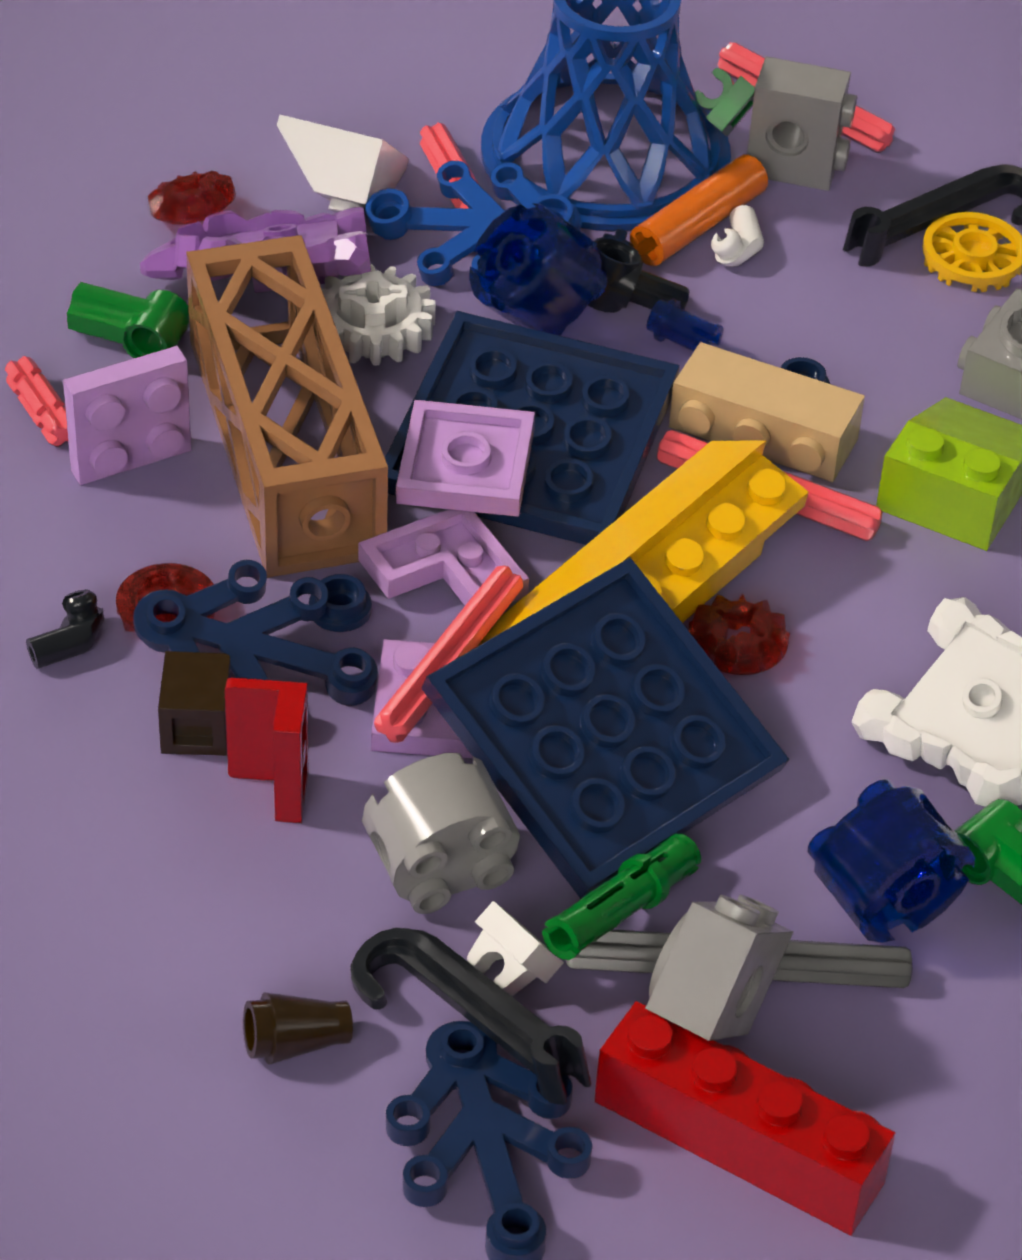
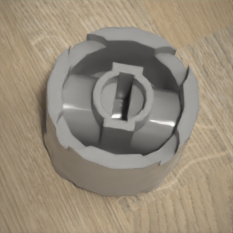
M443 753L420 759L397 771L384 782L389 793L381 799L379 804L372 794L364 806L362 823L388 871L390 880L399 897L410 901L413 910L418 914H429L441 909L449 902L451 895L474 887L482 890L494 889L504 884L514 873V867L510 859L517 851L520 834L482 760L472 756L473 764H465L460 753Z

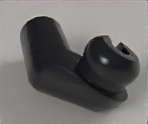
M85 589L66 595L62 605L67 616L63 619L60 628L26 639L27 650L36 669L83 654L92 647L104 622L103 608L97 607V597L94 592Z

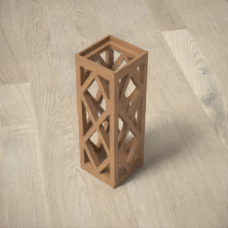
M297 235L187 251L190 343L262 565L267 573V578L359 562L358 543L387 532L388 465L302 236ZM287 266V276L275 268ZM233 274L218 302L210 277ZM252 277L288 300V322L249 327L232 316ZM256 356L271 367L252 403L243 376L253 357ZM285 377H287L302 388L282 427L266 415ZM314 400L326 430V435L318 451L297 437ZM265 441L273 445L270 453ZM287 456L299 463L282 466ZM328 509L324 519H311L316 513Z

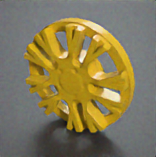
M957 212L936 219L926 229L922 245L925 256L924 265L928 267L930 273L939 272L938 280L941 282L946 280V285L948 286L953 281L972 285L971 292H976L977 289H980L981 292H987L988 285H993L996 290H1000L1002 286L1005 288L1009 286L1010 279L1022 273V235L1012 225L997 217L977 212ZM964 225V230H961L958 233L951 228L953 226ZM982 226L989 229L988 231H984L979 229V227ZM1004 236L1011 243L998 244L997 241Z

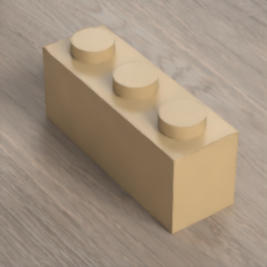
M700 342L673 383L669 428L708 441L766 440L763 456L769 461L834 482L858 440L865 395Z

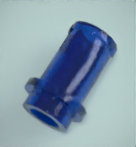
M674 298L669 302L664 299L658 300L648 317L646 329L654 333L655 340L662 342L668 339L693 352L700 342L709 345L711 343L719 345L724 331L723 326L714 324L682 309L681 302Z

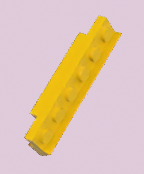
M766 440L710 441L506 611L479 645L630 557L683 623L761 555L765 540L805 506L809 491L763 456Z

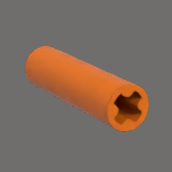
M740 155L633 228L630 233V242L634 244L633 248L641 255L643 263L649 266L660 265L727 218L734 208L746 205L763 193L768 186V175L764 166L751 155Z

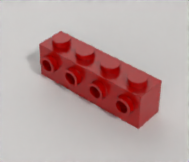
M635 1001L599 1050L594 1102L852 1236L885 1184L896 1132L880 1125L875 1118L865 1112L851 1110L815 1092L802 1080L786 1077L750 1059L747 1054L734 1046L723 1045L715 1040L709 1041L645 1009L646 1005Z

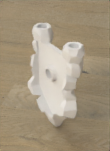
M966 597L944 598L933 613L927 630L937 645L944 649V652L906 698L886 690L872 689L867 692L858 702L852 719V725L861 739L883 742L889 754L910 761H914L921 756L925 762L940 770L946 765H950L955 772L959 784L967 788L977 805L986 807L997 799L1008 800L1016 806L1021 805L1022 637L1010 631L999 619L991 615H982L977 606Z

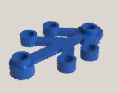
M449 161L443 164L437 171V179L440 191L445 197L451 199L459 198L469 209L410 207L407 196L397 189L380 190L374 193L365 205L371 230L386 240L399 239L409 229L462 231L438 248H429L419 255L417 265L421 279L430 286H440L447 283L453 276L454 270L452 265L501 233H517L495 250L481 251L472 260V269L477 284L484 288H496L506 281L508 277L507 267L537 247L556 248L571 242L581 229V217L577 207L566 197L558 194L542 196L524 178L522 168L512 162L499 164L492 170L490 177L493 191L499 199L515 200L524 211L503 210L471 177L468 166L461 161ZM455 177H460V178H461V179L458 180V181L449 182V180L452 179V178H455ZM508 179H514V180H515V181H513V182H511V183H508V184L502 183L503 181L508 180ZM442 264L440 268L428 269L432 265ZM490 266H496V267H497V268H496L495 270H493V271H489V272L483 271L485 268L490 267Z

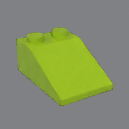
M947 397L943 398L908 420L885 454L876 506L882 512L987 551L1022 495V425Z

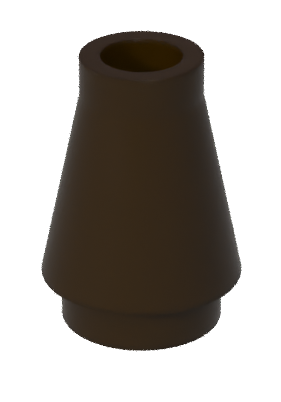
M264 992L260 1000L246 1001L244 1006L243 1035L247 1054L251 1059L265 1058L266 1062L270 1065L332 1045L349 1044L353 1035V1018L350 1005L346 1000L325 1001Z

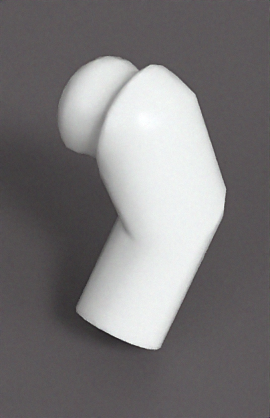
M748 205L738 206L731 211L729 220L732 229H724L727 235L726 238L721 240L716 233L711 241V248L715 253V259L724 266L737 267L763 248L764 239L756 212Z

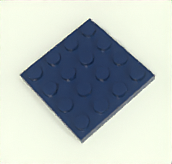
M456 311L386 454L388 494L396 496V484L415 400L535 412V429L519 517L475 513L479 518L587 545L624 514L672 399L673 383L679 375L680 365Z
M631 557L428 675L421 687L470 754L482 760L495 787L580 899L616 876L621 864L628 858L636 854H647L673 834L687 832L781 771L789 761L787 755Z

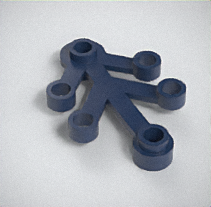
M240 560L231 566L228 579L188 596L173 590L154 591L144 596L134 610L133 624L135 632L140 640L149 648L163 653L165 651L200 652L195 642L217 648L221 653H226L230 656L231 670L236 678L269 680L258 662L262 661L325 679L328 695L334 701L348 706L366 702L371 698L376 688L378 675L376 662L362 649L349 647L333 654L269 635L301 620L315 621L325 614L328 602V589L322 581L313 577H304L295 581L291 586L290 596L228 623L207 618V616L236 602L251 604L259 601L264 596L267 581L265 568L254 560ZM241 577H251L258 583L251 587H244L238 584L237 580ZM304 594H311L316 596L319 601L308 605L299 601L298 597ZM171 614L177 618L170 622H162L155 616ZM351 666L359 668L363 672L352 676L344 673L341 668Z
M469 1021L446 1023L437 1028L427 1041L426 1063L430 1068L429 1072L411 1095L396 1097L389 1103L386 1109V1132L388 1137L398 1145L414 1146L427 1138L430 1131V1117L453 1090H457L462 1106L460 1112L429 1154L415 1156L405 1164L403 1169V1194L410 1203L419 1207H431L440 1203L446 1196L449 1178L474 1146L493 1210V1214L487 1221L485 1250L489 1260H541L545 1252L546 1224L536 1210L523 1203L505 1142L546 1162L549 1169L555 1175L565 1179H574L584 1175L590 1167L592 1141L588 1134L579 1128L563 1127L553 1132L492 1101L487 1083L528 1101L532 1112L539 1117L555 1119L566 1114L571 1107L572 1081L568 1075L562 1076L567 1104H552L539 1093L540 1089L536 1075L532 1071L498 1055L497 1043ZM454 1050H468L469 1052L459 1053ZM403 1116H413L419 1122L413 1125H404L397 1120ZM564 1148H572L581 1154L577 1157L568 1158L559 1154L558 1151ZM420 1176H430L437 1182L430 1186H421L413 1180ZM518 1227L527 1231L522 1234H512L505 1229Z

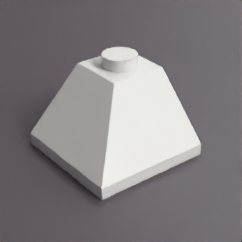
M279 115L277 127L313 191L330 201L329 210L340 212L353 207H363L365 209L368 199L374 193L383 189H395L407 169L409 158L383 139Z

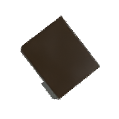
M165 651L158 704L160 749L162 754L227 756L225 686L227 679L230 678L231 669L230 656L228 654Z

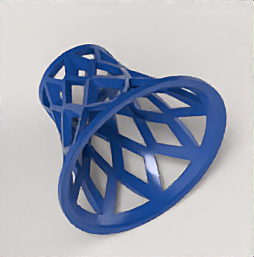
M553 0L552 18L546 45L525 84L517 92L501 102L488 117L481 136L482 163L487 175L491 179V172L496 166L506 162H513L542 139V162L547 190L536 185L525 176L524 178L542 196L558 194L566 197L574 204L580 213L581 229L616 231L618 228L632 231L640 223L730 163L731 147L729 139L706 119L710 111L702 108L697 102L681 55L679 37L681 0H662L661 3H659V0H639L642 6L639 12L633 6L637 0H601L602 3L597 8L592 4L595 0ZM618 7L629 26H609L602 23ZM592 53L594 59L588 63L586 58ZM632 57L635 58V60L637 61V64H635V63L631 60ZM600 84L619 85L624 98L605 139L594 92ZM572 86L574 94L554 115L556 89ZM647 91L662 96L661 124L644 101ZM539 94H542L540 124L519 139L532 102ZM676 102L686 115L692 152L674 135ZM582 111L590 147L566 174L561 135ZM633 115L650 141L639 180L620 150V145ZM705 128H706V130H707V132H708V136H709V139H710V149H709V143H708V138H707V134H706ZM669 149L695 176V179L681 189L655 199L663 179ZM603 155H605L630 204H598L570 198L584 183ZM508 179V180L503 181L502 183L508 184V183H511V182H513V181H515V180H514V179ZM511 200L512 202L520 206L515 200Z

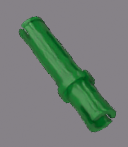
M673 834L651 852L636 854L628 858L621 864L616 876L588 893L568 909L545 922L544 925L547 927L542 930V935L549 951L562 960H571L578 956L587 946L616 928L638 910L651 909L662 903L669 895L672 886L698 871L699 867L696 865L701 863L702 858L696 843L686 835Z

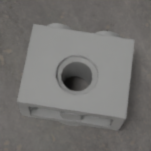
M765 57L755 85L747 154L761 162L767 172L768 180L829 191L835 170L845 171L851 140L842 138L843 127L851 128L857 103V95L848 94L851 72Z
M1016 288L1002 307L995 305L991 309L980 335L977 338L970 336L966 340L960 352L957 366L963 370L959 394L1019 419H1022V290Z
M720 895L717 902H692L688 912L676 924L661 950L652 973L649 986L650 999L645 1009L709 1041L749 1034L794 931L775 923L779 913L777 910L748 896L739 895L736 900Z

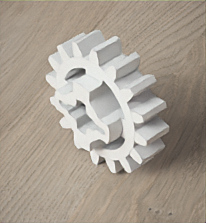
M370 264L371 271L364 274L344 276L342 280L332 276L326 277L325 289H321L343 348L349 352L350 363L355 364L364 356V358H370L373 366L380 365L381 358L387 355L396 362L403 361L404 349L418 354L421 352L422 340L432 339L433 325H435V300L430 299V288L428 285L416 287V275L409 274L399 278L396 277V267L390 266L384 273H381V271L375 270L373 264Z

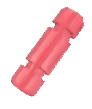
M23 356L18 361L10 360L5 367V371L8 374L6 382L12 391L19 395L17 398L35 424L42 429L41 432L48 443L57 447L61 446L65 441H68L65 403L48 379L41 374V369L31 357Z

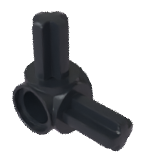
M617 228L615 235L604 233L601 238H597L594 241L575 288V295L580 301L595 310L609 313L618 312L622 308L626 309L630 301L672 318H679L683 314L689 299L690 290L683 285L641 270L644 261H642L639 252L633 248L634 244L626 240L628 232Z

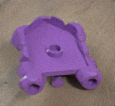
M353 207L332 215L323 212L306 219L303 214L291 210H274L271 214L269 212L263 213L248 220H245L231 210L216 212L206 217L203 225L201 222H195L178 228L176 238L157 247L144 257L140 262L141 274L161 280L182 279L183 270L187 269V251L301 235L320 285L325 284V278L329 276L339 279L338 274L341 276L364 274L371 271L364 208ZM287 266L275 268L287 276ZM233 274L210 277L211 281L231 277ZM252 277L255 293L273 291Z

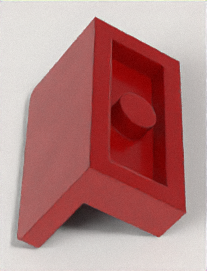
M228 678L225 686L228 775L233 778L274 781L275 821L302 823L309 774L307 683Z

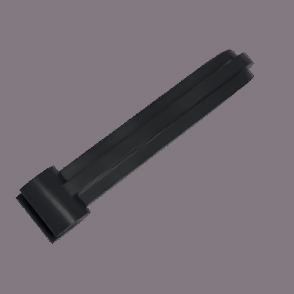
M1007 164L983 168L885 211L874 207L858 208L852 214L843 251L848 252L855 247H862L858 265L872 266L880 261L885 246L928 228L932 222L942 216L965 212L1004 194H1012L1022 198V168ZM1022 204L1013 210L1010 220L1015 225H1022Z
M392 928L372 936L356 952L350 965L352 984L362 1001L372 1009L379 1010L387 1004L385 992L372 976L373 973L380 967L389 964H399L532 1071L537 1077L540 1094L545 1100L552 1104H567L562 1076L565 1075L575 1077L585 1087L591 1086L583 1041L577 1030L560 1025L549 1027L437 937L423 930Z

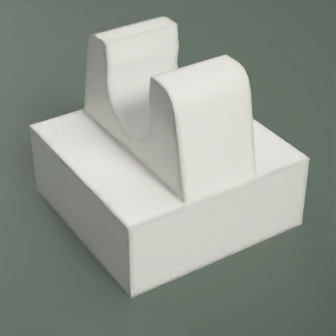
M494 901L475 921L483 930L468 953L467 961L484 974L495 961L504 959V969L493 982L510 996H514L537 977L546 984L564 964L560 958L550 952L525 926Z

